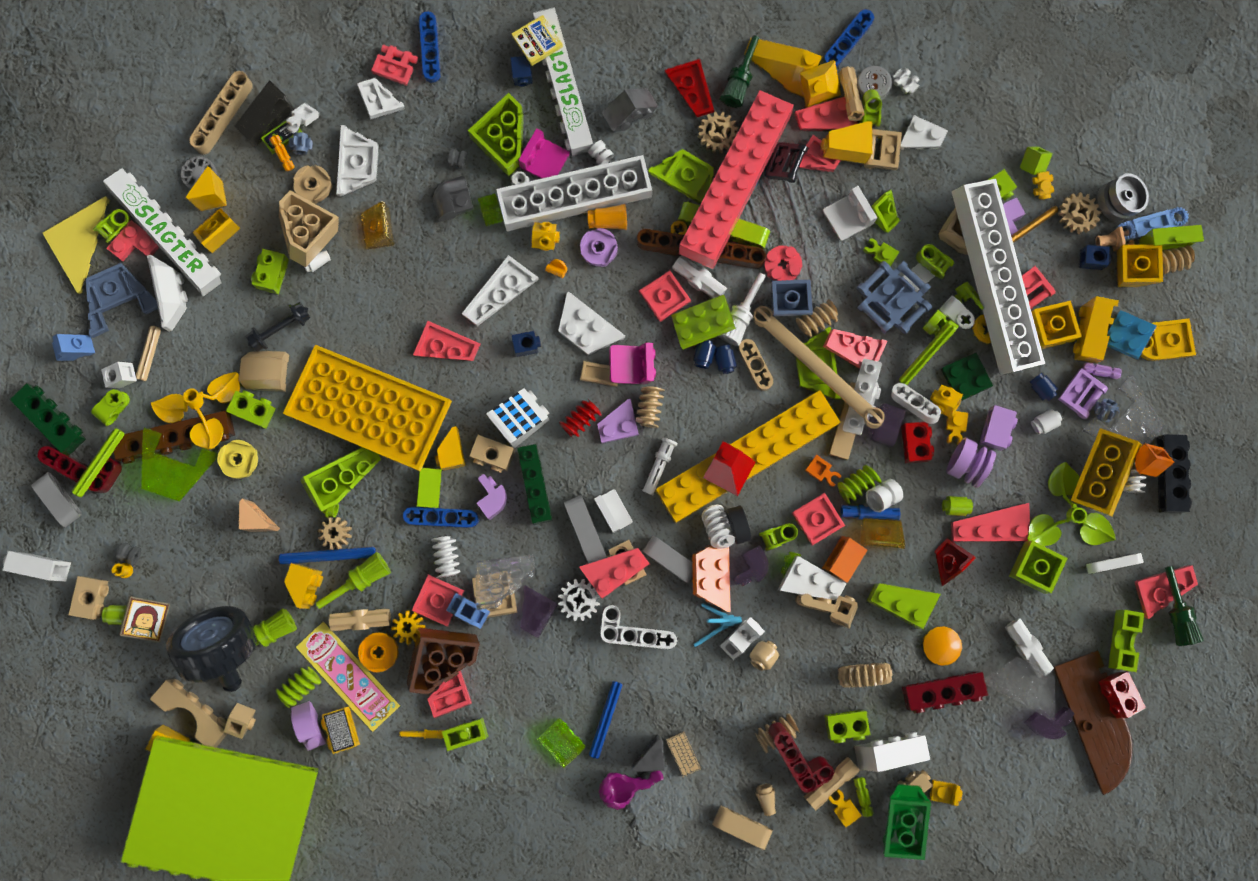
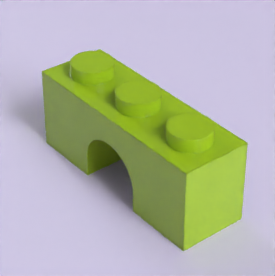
M1129 610L1115 611L1108 668L1137 672L1139 652H1135L1134 641L1136 635L1142 633L1144 613Z

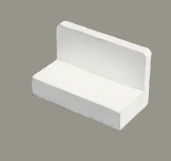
M615 489L594 498L613 533L633 522Z

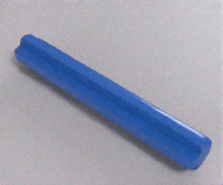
M612 682L589 752V756L598 759L622 688V684L619 682Z

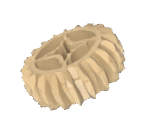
M888 663L842 666L838 669V680H840V685L843 687L885 685L892 681V670Z

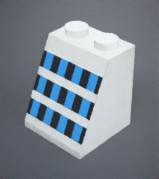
M525 388L487 413L491 422L514 449L549 421L547 409L543 405L539 407L535 402L537 397L531 390L527 392Z

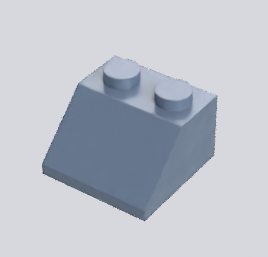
M810 280L772 281L771 300L774 316L813 315Z

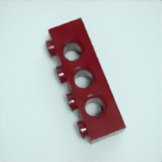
M980 671L902 686L906 709L913 711L914 714L925 712V708L932 707L933 710L942 709L944 704L949 703L952 706L962 705L964 700L969 699L971 702L982 701V697L988 696L984 675ZM963 684H966L968 687L966 694H962L960 691ZM946 687L949 690V695L943 698L941 691ZM925 691H928L930 694L927 702L922 700V694Z

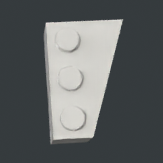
M917 732L906 733L905 737L892 736L888 737V740L871 741V743L854 746L859 770L880 772L930 760L926 736L917 735Z

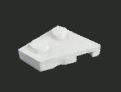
M376 78L357 83L370 119L404 110V104L396 100L392 93L385 89Z

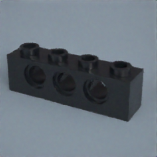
M1164 434L1156 437L1157 446L1164 448L1174 461L1170 467L1158 476L1159 513L1190 512L1192 500L1189 497V489L1191 488L1189 469L1191 463L1188 459V451L1190 449L1188 435ZM1172 451L1177 454L1176 459L1173 458ZM1173 470L1177 472V478L1173 476ZM1174 489L1178 492L1177 498L1173 494Z

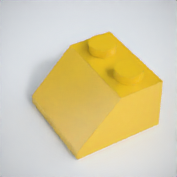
M1122 245L1117 250L1118 287H1140L1162 283V245Z

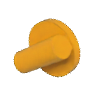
M553 259L546 266L545 271L563 278L567 272V266L563 261Z

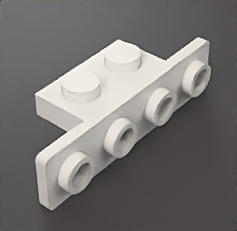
M864 358L854 390L873 406L875 399H879L881 392L877 380L882 363ZM849 405L843 431L861 435L865 424L864 418ZM871 414L867 415V419L869 420L870 417H873Z

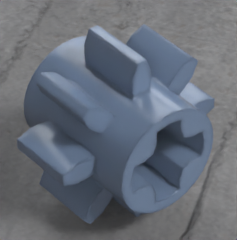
M297 132L294 133L293 138H289L288 147H291L290 149L296 155H306L308 150H312L313 141H311V138H308L306 133Z
M1103 399L1101 403L1096 402L1093 409L1095 414H1097L1096 418L1103 422H1110L1112 418L1117 419L1120 412L1117 403L1111 399Z

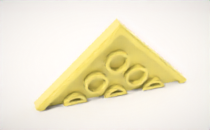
M106 196L43 232L52 251L79 294L83 292L82 287L85 278H87L91 265L90 260L95 252L99 232H95L93 228L105 218L106 206L110 201Z

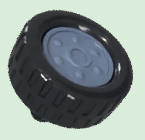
M220 606L202 611L180 624L168 638L166 651L176 672L184 680L206 682L218 678L225 691L233 692L239 689L242 683L237 668L251 656L255 649L257 638L243 610L233 606Z

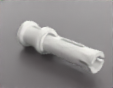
M665 437L661 439L662 443L659 451L655 453L656 460L642 490L650 495H654L666 463L671 461L672 451L678 444Z

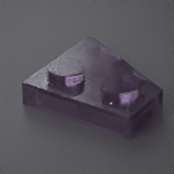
M525 585L523 589L524 603H522L523 617L521 618V629L539 638L558 604Z

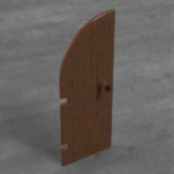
M1097 650L1053 668L1102 795H1105L1114 790L1125 778L1132 761L1133 745L1125 718H1115L1106 697L1101 691L1099 681L1108 677L1107 672L1100 673L1099 668L1104 667V664Z

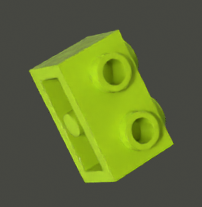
M262 249L261 254L257 257L256 272L254 271L251 277L252 285L256 289L279 295L289 258L285 254Z

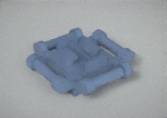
M882 261L878 265L879 268L864 283H860L856 287L866 298L857 309L866 313L881 328L884 334L893 325L902 333L907 334L910 331V327L925 312L932 308V305L922 298L931 286L928 283L925 284L910 270L905 261L894 271L887 262ZM901 272L920 289L918 293L904 277L899 276ZM885 273L888 277L871 293L868 288ZM917 303L920 307L905 322H902L900 318ZM875 311H877L888 323H886Z

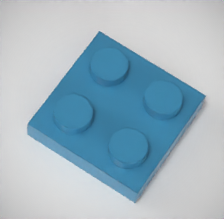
M1120 310L1107 333V336H1110L1107 347L1138 360L1157 325Z

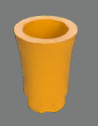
M621 204L588 210L589 229L627 230L626 205Z

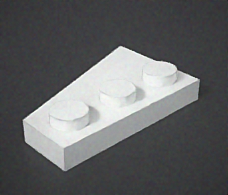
M795 555L778 590L802 595L810 594L813 597L837 601L846 583Z

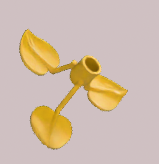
M233 372L214 379L207 388L209 395L203 392L198 393L196 389L191 388L186 390L183 396L171 394L151 402V406L155 414L162 421L169 424L181 421L184 417V412L188 411V406L191 409H195L202 423L193 426L190 431V438L198 447L207 450L213 449L220 443L223 437V426L215 418L208 421L205 420L200 411L204 402L203 398L217 399L220 403L231 402L235 391H240L239 374Z

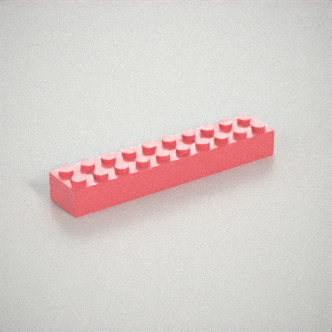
M761 90L759 91L680 243V255L714 269L791 117L793 104Z

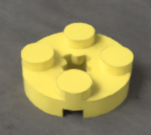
M233 440L220 449L217 457L218 465L228 477L235 479L249 477L258 464L257 450L243 440ZM241 454L242 462L236 465V461L233 458Z

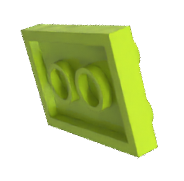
M724 294L671 315L682 349L736 329Z

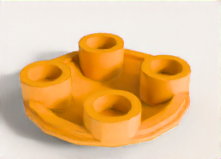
M945 626L935 627L924 635L923 649L930 662L940 666L950 665L960 656L962 650L961 639L951 628Z

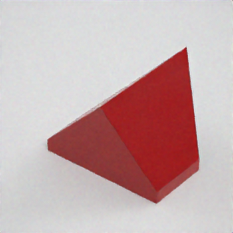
M948 538L934 551L942 586L962 573L975 559L974 555Z

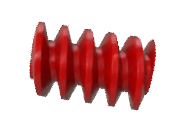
M589 399L588 402L585 400L581 401L583 407L576 406L577 412H570L572 418L565 416L566 423L559 422V425L572 439L573 435L580 436L578 430L585 432L584 424L589 427L591 426L590 419L596 421L595 414L602 416L600 410Z

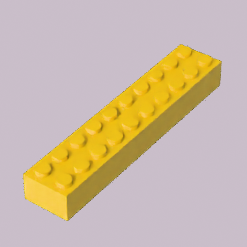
M821 390L730 445L741 450L756 462L747 478L749 480L833 429L841 422ZM716 453L655 490L675 524L728 492L703 478Z

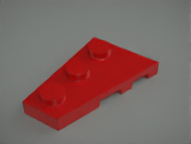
M700 59L665 69V73L697 118L715 112Z

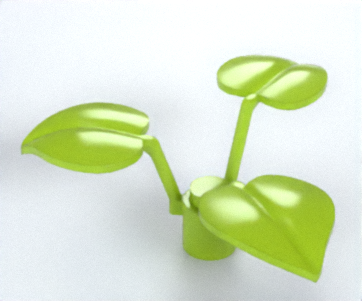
M1067 462L1059 464L1052 471L1048 479V488L1051 494L1054 496L1063 495V498L1071 505V508L1066 513V519L1054 523L1053 518L1049 515L1040 514L1035 516L1030 522L1027 540L1034 541L1042 546L1052 545L1061 537V530L1057 525L1068 522L1083 524L1080 528V536L1089 545H1100L1116 540L1111 524L1103 515L1099 513H1089L1087 515L1083 508H1077V505L1067 497V495H1073L1080 478Z

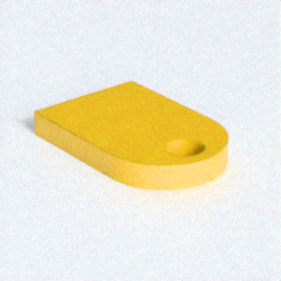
M1190 318L1152 323L1157 326L1148 341V348L1145 347L1141 357L1149 361H1160L1195 356L1196 351Z

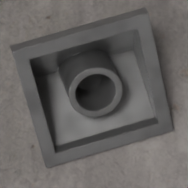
M659 734L632 764L635 772L664 770L663 740Z

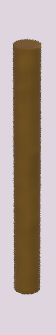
M1051 207L1011 235L1013 243L1059 211L1058 207Z

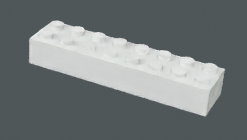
M643 155L496 189L507 231L533 226L534 222H550L588 213V210H595V208L612 207L652 198V187Z

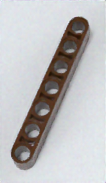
M642 229L637 235V245L641 250L681 256L677 245L681 243L685 235ZM646 236L650 238V241L644 243L640 239ZM667 240L669 244L662 246L659 244V241ZM727 242L723 249L724 254L720 255L717 263L758 269L763 265L766 253L759 247ZM740 252L743 257L735 258L733 253ZM758 255L761 258V261H754L752 259V256Z

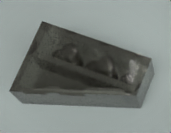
M269 80L234 126L248 142L256 147L263 141L261 137L280 125L295 109L286 95Z

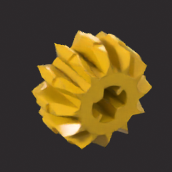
M406 611L405 616L402 613L398 614L400 620L393 619L397 626L391 627V630L398 631L393 635L394 638L401 635L400 643H403L406 639V643L411 644L412 639L416 641L418 628H425V625H419L423 618L416 619L418 613L414 612L411 616L410 611ZM406 623L412 624L411 632L405 631Z

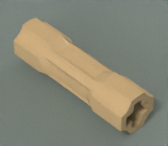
M847 66L841 69L839 78L845 94L848 119L858 121L862 119L865 113L858 93L854 67Z
M847 757L836 767L834 776L830 781L816 790L807 793L804 798L816 811L828 800L829 796L845 782L852 779L860 770Z

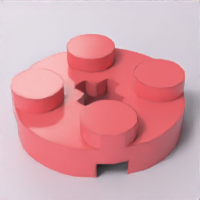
M777 246L768 252L764 261L765 273L774 281L794 280L802 268V259L792 246ZM781 260H784V262L788 263V265H786V269H783L782 266H778Z

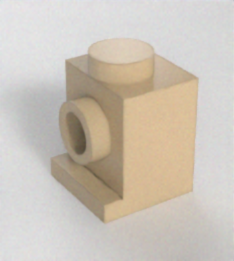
M838 596L835 603V613L830 615L831 622L850 629L858 609L856 600L850 596ZM844 609L849 611L847 615L842 613Z
M924 769L917 772L913 771L906 776L905 782L901 780L898 782V784L920 786L924 793L933 786L929 782L931 777Z

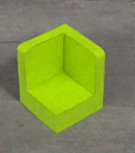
M1027 147L1020 169L1032 175L1045 172L1053 153L1041 147Z

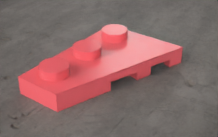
M845 97L795 111L800 131L836 130L858 124L857 121L848 119Z
M427 321L413 356L474 361L480 343Z
M833 329L830 330L823 347L860 369L864 358L879 361L887 341Z
M636 548L580 566L579 568L603 599L650 563L640 549Z
M1192 565L1174 569L1181 596L1198 585ZM1166 572L1134 581L1145 619H1150L1154 616V613L1164 609L1174 600Z

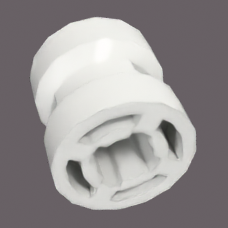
M602 140L596 142L588 151V154L596 159L598 165L607 164L614 156L611 150L606 149L605 143Z

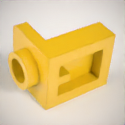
M932 780L933 786L931 787L929 800L958 806V802L962 800L960 786L954 783Z

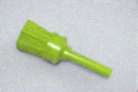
M375 552L360 566L357 565L355 569L348 571L349 579L346 580V583L317 601V607L321 609L350 589L352 591L357 589L362 592L365 588L370 587L372 582L391 574L388 564L378 552Z
M282 608L267 621L263 620L260 624L253 626L257 638L256 646L261 644L267 647L270 643L276 642V639L297 630L294 619L287 609Z

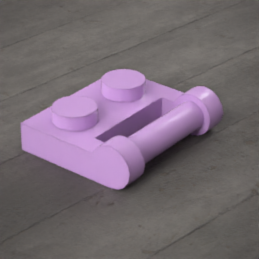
M1081 368L1064 389L1058 400L1076 412L1080 418L1087 419L1090 415L1089 411L1100 396L1106 393L1108 388ZM1093 386L1095 388L1094 393L1084 407H1081L1079 404Z

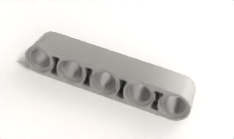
M582 495L565 501V508L588 564L607 558Z

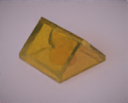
M381 201L360 213L365 249L394 246L390 210L385 201Z
M863 518L861 546L891 550L905 549L901 520Z

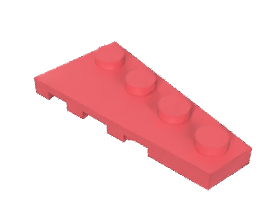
M1029 503L951 522L952 541L1026 542L1028 541L1030 525Z

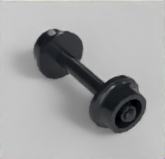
M301 302L294 305L290 304L289 308L292 314L267 330L259 333L256 328H251V332L246 335L249 341L248 346L253 347L256 352L261 349H268L264 340L295 320H298L302 326L305 325V322L311 318L308 314V308L304 307Z

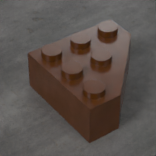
M418 628L407 678L409 692L430 694L444 681L446 683L458 675L460 670L474 664L480 645L477 635Z

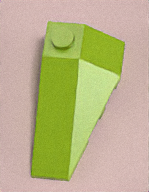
M362 447L302 477L300 481L309 498L322 512L339 503L381 458L379 454Z

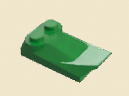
M898 784L891 795L886 832L883 838L884 857L925 860L931 801L926 797L920 786Z

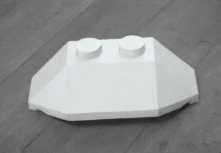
M147 255L161 326L169 332L174 329L187 309L186 302H188V298L182 288L184 279L182 274L152 255Z

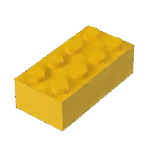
M1100 428L1071 501L1113 516L1134 465L1136 454L1142 444L1137 440Z

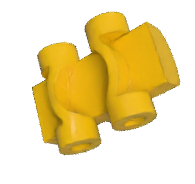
M1049 171L1037 173V177L1032 179L1034 185L1038 184V188L1033 189L1034 196L1039 195V199L1051 198V193H1054V187L1051 184L1053 182V175H1049Z

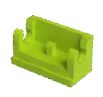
M422 468L419 471L416 507L439 508L442 469Z

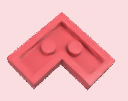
M131 220L106 249L124 261L135 248L147 256L153 255L159 247L144 229Z

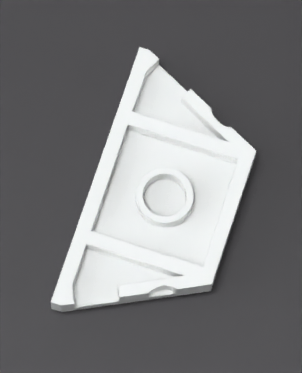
M341 125L337 179L338 197L376 182L378 144L357 132L349 130L344 125Z
M568 291L558 330L561 335L587 355L625 338L623 333Z

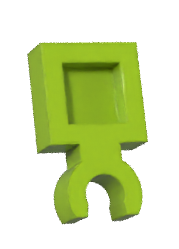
M870 238L868 243L872 244L873 248L870 249L865 246L863 251L867 254H874L873 260L879 264L885 261L891 267L900 251L884 242L879 246L875 239Z

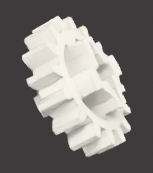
M574 579L573 585L567 582L568 588H561L564 594L558 595L559 598H562V602H559L558 605L564 606L561 612L567 611V618H570L572 615L574 616V621H577L578 617L584 621V616L587 615L589 618H592L590 613H597L594 607L595 605H600L599 602H596V599L600 598V596L595 595L594 592L596 590L590 588L592 585L590 582L585 585L584 579H582L581 583ZM578 587V590L575 594H568L570 590ZM585 588L591 593L592 599L587 598L584 594ZM580 591H582L581 595L585 602L581 603L577 610V602L574 601V598H577L580 595ZM566 601L571 602L574 606L573 612L568 608ZM584 606H591L586 612L580 613L581 608Z

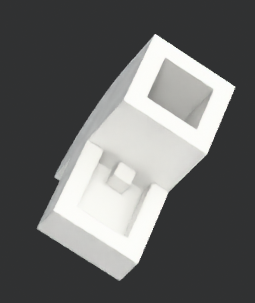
M750 617L739 625L720 647L734 660L765 631Z

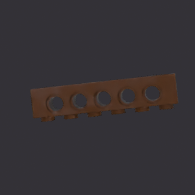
M221 411L204 415L206 421L215 418L222 424L223 437L220 442L230 439L229 437L235 436L230 413ZM200 417L124 434L114 450L115 460L128 464L135 462L137 458H153L154 454L161 453V455L173 453V450L176 449L181 451L189 450L195 445L190 438V431L194 425L202 423ZM177 434L176 441L172 443L171 437ZM157 438L158 444L153 447L152 442ZM139 443L138 450L134 452V445Z

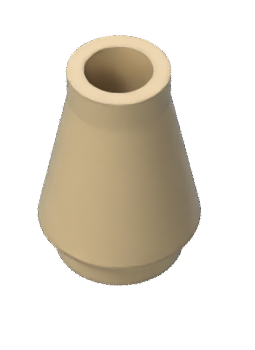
M771 784L757 786L755 794L764 811V815L770 816L775 814V789L772 788Z

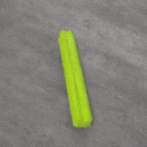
M947 323L903 373L899 381L908 385L953 334L956 328L952 324Z
M117 428L113 429L73 488L72 493L74 495L83 497L125 434L123 431Z

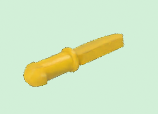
M424 729V731L399 732L401 737L444 738L443 730Z

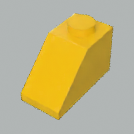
M456 426L451 428L437 449L438 455L435 456L437 467L440 466L443 471L466 466L459 430Z

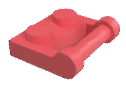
M1036 266L1022 275L1027 295L1039 286L1043 288L1041 293L1029 301L1030 309L1048 296L1051 297L1056 293L1055 289Z

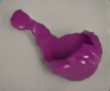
M660 770L652 771L648 779L632 778L626 774L610 772L599 785V796L608 808L624 809L634 797L635 792L649 789L655 783L663 780L664 776Z

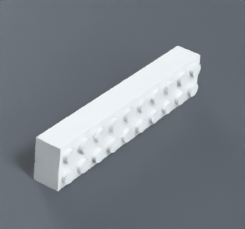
M992 179L963 185L951 192L980 302L984 306L983 313L999 373L1003 375L1045 364L997 181Z

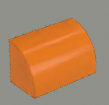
M1146 443L1138 450L1135 457V466L1138 473L1158 477L1174 463L1164 448Z
M841 536L822 569L848 583L866 554L867 549L851 538Z

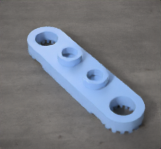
M1176 207L1123 222L1116 229L1122 226V228L1125 227L1129 230V236H1124L1125 242L1143 237L1152 229L1183 226L1188 221L1189 214H1187L1184 208ZM1174 214H1180L1182 221H1175Z

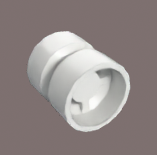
M888 479L866 492V501L869 507L878 513L903 499L902 488L893 479Z

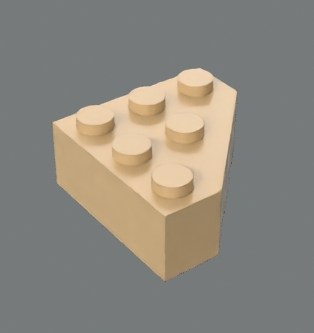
M289 191L279 201V218L289 257L307 267L338 232L339 217L292 191Z

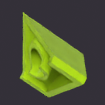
M892 189L884 193L871 206L877 216L875 223L884 232L889 233L901 221L897 217Z

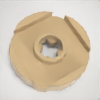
M304 166L296 172L293 179L295 193L314 204L324 200L333 187L330 176L320 166ZM309 181H317L316 186L309 188Z

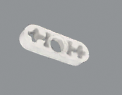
M898 383L893 386L891 397L894 401L926 423L934 424L938 422L941 410L937 405L906 384ZM911 401H918L921 405L914 406L911 404Z
M1138 553L1086 564L1088 574L1144 562L1142 554Z

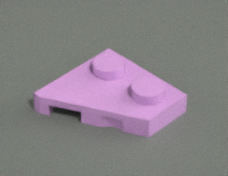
M631 399L626 400L597 424L601 443L639 435Z

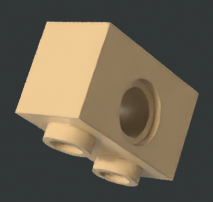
M478 435L470 457L474 459L473 463L484 466V464L491 465L492 470L502 473V470L508 471L516 450L513 447ZM491 450L497 452V456L493 460L487 458V454Z
M78 576L69 615L86 619H100L104 609V598L109 591L108 581ZM90 594L93 595V601L91 603H89L88 596Z

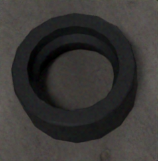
M740 505L727 509L726 515L735 537V543L741 544L751 541V531L743 507Z

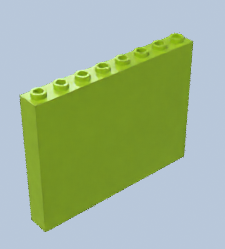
M157 736L153 741L121 862L126 863L130 867H139L140 865L147 867L151 871H159L161 869L168 871L172 875H180L182 873L188 874L193 879L209 878V881H290L319 768Z

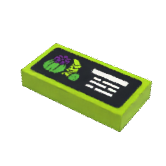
M286 121L261 137L272 154L276 153L275 146L270 141L272 136L279 135L282 141L281 144L284 147L289 144V138L294 136V133L287 130L291 125Z

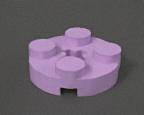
M597 228L587 232L581 239V256L590 265L605 267L615 259L618 251L617 241L610 231ZM601 243L603 250L597 252L594 245Z

